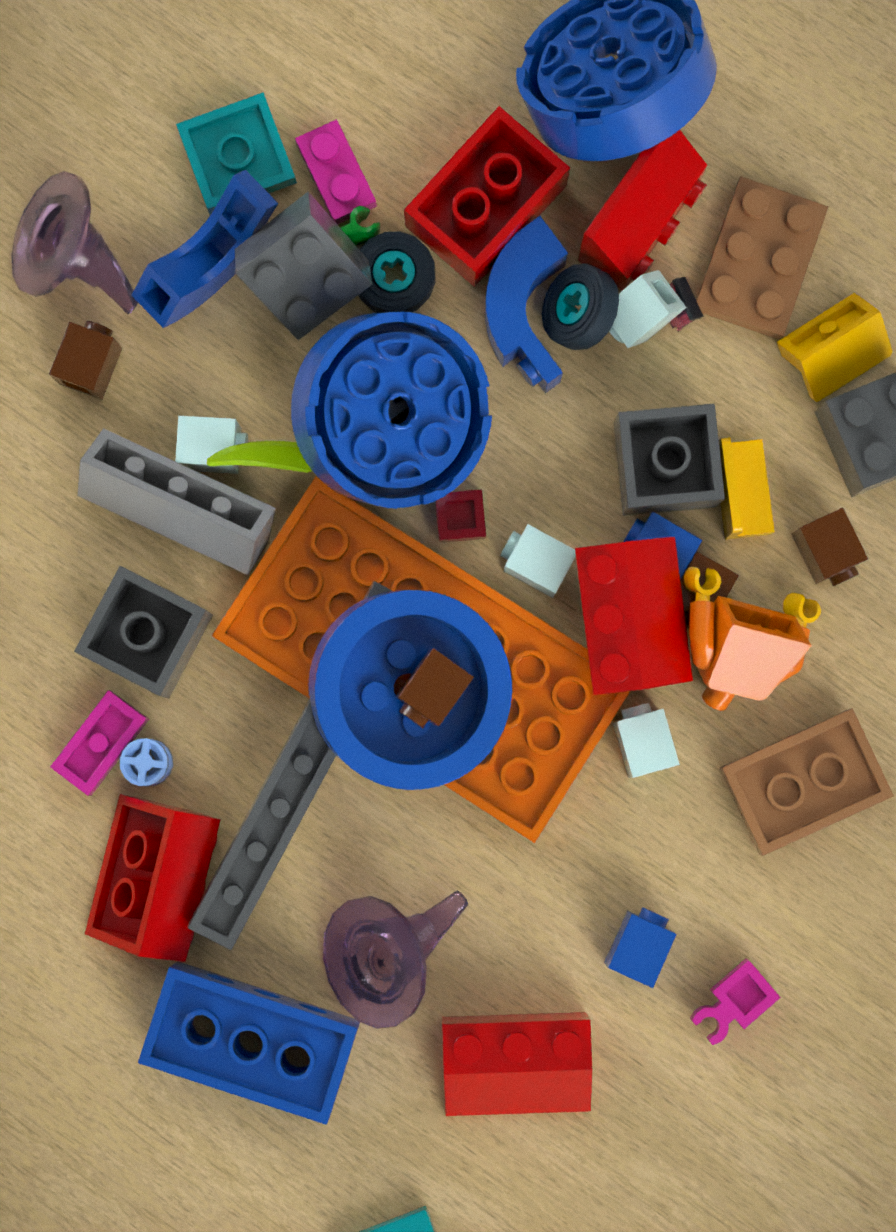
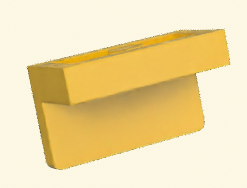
M855 292L777 341L781 356L802 373L809 396L815 402L821 401L890 357L893 352L881 311Z
M730 437L720 438L719 448L725 496L720 506L725 540L773 534L775 530L763 440L731 443Z

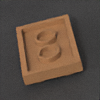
M740 176L696 299L702 313L778 340L782 339L829 206Z
M853 708L720 767L722 775L761 856L894 797Z

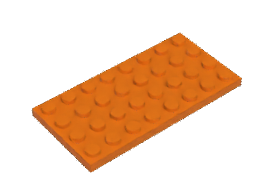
M315 476L212 634V637L310 699L308 689L309 673L318 644L330 625L342 613L364 599L373 581L392 591H431L449 596L467 605L488 623L504 648L511 671L512 700L505 728L491 752L473 770L450 783L444 784V786L535 843L630 691L593 695L587 648L357 502L337 493ZM410 673L403 674L396 679L394 684L395 695H397L411 675Z

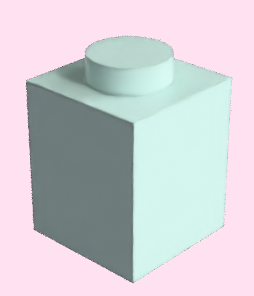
M659 270L642 274L619 293L617 316L609 332L617 341L624 343L627 348L649 340L687 307Z
M178 416L175 462L197 472L238 474L239 465L209 466L207 465V458L224 448L248 443V434L241 433V427L236 419Z
M527 524L522 535L513 531L500 556L508 560L505 564L504 572L553 598L574 561L576 553L575 549Z
M649 703L621 710L624 720L614 722L613 726L628 778L680 765L664 709L651 712Z

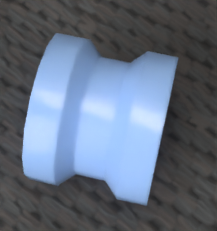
M144 738L130 742L123 749L120 757V770L124 778L137 786H156L168 778L173 768V756L169 748L162 742L154 739Z

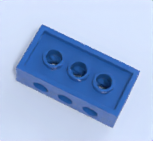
M177 961L168 969L138 1063L327 1125L361 1020ZM204 1015L210 1018L215 1025V1035L212 1037L200 1035L194 1026L195 1016ZM243 1031L257 1033L262 1040V1050L258 1052L246 1050L240 1042V1033ZM291 1046L302 1047L307 1051L310 1063L303 1067L292 1065L286 1058V1049Z

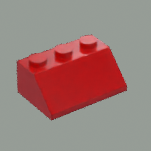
M681 130L639 154L583 235L577 261L582 264H590L607 272L616 283L617 288L622 291L631 280L634 281L640 275L646 274L654 262V259L649 257L651 251L658 242L664 246L667 245L681 223L675 219L684 204L692 208L707 186L706 183L701 181L707 164Z
M675 537L575 548L593 695L644 690L693 681Z
M120 794L85 935L138 957L186 962L189 947L194 937V931L188 929L187 924L205 892L206 878L212 853L217 844V833L221 819L175 806Z
M587 1012L448 1016L442 1018L446 1116L591 1111L592 1043L591 1019Z

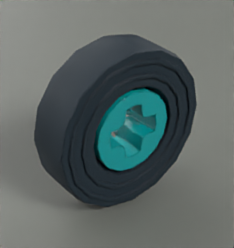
M401 231L383 232L370 238L360 248V251L369 260L372 285L358 296L372 311L377 313H412L418 310L430 298L436 283L435 262L429 249L415 236ZM397 263L401 266L403 265L402 274L406 279L403 282L395 279L392 284L386 283V273L383 268L386 266L394 268Z
M585 263L571 265L559 273L550 284L544 297L541 313L543 328L552 341L571 350H584L598 344L606 336L615 321L619 305L618 288L612 277L607 272ZM576 305H577V306L581 305V308H580V311H579V312H578V309L575 307Z

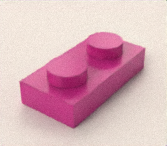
M337 119L295 138L296 145L325 206L337 225L349 220L352 210L358 206L369 208V210L377 207L376 199Z
M108 690L50 768L87 796H92L120 759L123 749L136 738L149 721V718L113 691Z

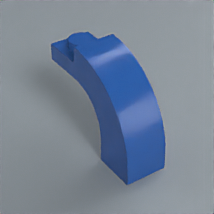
M246 170L233 175L212 214L201 228L176 250L149 263L131 296L162 328L185 317L211 298L236 274L235 248L266 225L278 202Z
M539 216L517 232L499 253L488 280L485 322L491 347L502 367L516 357H519L521 361L517 363V367L524 379L532 387L539 384L542 390L547 393L561 382L563 372L533 333L527 320L526 304L530 295L542 282L565 267L568 252L542 217Z

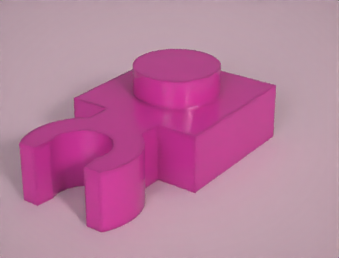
M745 958L710 989L719 1001L713 1006L704 1005L698 1007L692 1013L690 1019L695 1025L701 1023L706 1017L716 1019L717 1027L715 1031L707 1036V1040L712 1045L723 1041L727 1036L729 1023L734 1019L745 1029L781 997L754 965Z

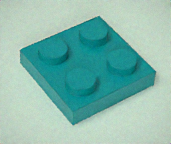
M264 92L176 124L210 215L233 175L246 170L268 193L297 183Z

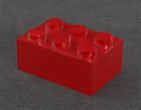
M498 106L404 209L405 227L475 287L493 268L499 253L507 242L523 227L539 217L565 189L571 167L503 108Z

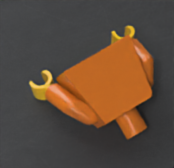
M689 567L684 574V584L689 591L696 593L695 601L690 602L689 636L691 659L697 667L704 684L707 686L702 694V699L708 706L718 711L726 710L735 695L758 701L766 699L780 683L797 674L802 669L805 654L811 647L809 642L810 630L806 628L807 623L818 619L821 614L820 605L817 601L805 599L803 594L794 592L788 594L784 599V613L719 595L715 602L710 601V595L720 588V575L716 570L707 568L705 583L700 587L699 568Z

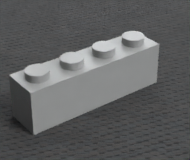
M104 428L80 460L79 497L248 575L269 541L276 508Z

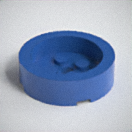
M570 0L547 17L530 36L524 46L527 55L522 67L516 70V80L519 92L538 133L547 146L555 152L572 159L606 161L627 157L649 149L684 127L697 114L709 97L716 78L717 63L700 10L694 0ZM612 53L613 55H617L618 59L615 60L613 56L607 58L604 57Z
M411 312L364 314L350 318L330 329L314 344L304 358L298 370L292 391L291 420L293 432L299 450L308 466L323 483L337 493L359 502L385 508L397 509L420 504L426 505L456 489L479 462L491 429L492 415H488L486 388L490 385L483 365L475 351L459 333L443 322L426 315ZM401 397L408 404L409 414L403 423L397 425L390 422L391 419L388 414L390 404L388 402Z
M396 590L368 597L348 608L330 625L323 635L312 659L309 673L308 689L312 713L317 729L327 746L341 761L361 776L383 786L396 789L422 790L450 783L473 770L485 759L498 742L505 728L511 707L512 678L510 666L504 648L493 629L477 612L467 605L449 596L431 591ZM434 648L474 678L440 726H434L428 721L424 728H421L399 712L404 703L395 697L394 684L399 676L408 673L412 674L427 651Z

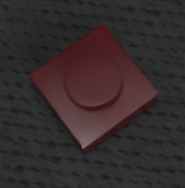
M482 489L450 492L436 500L439 543L486 539Z

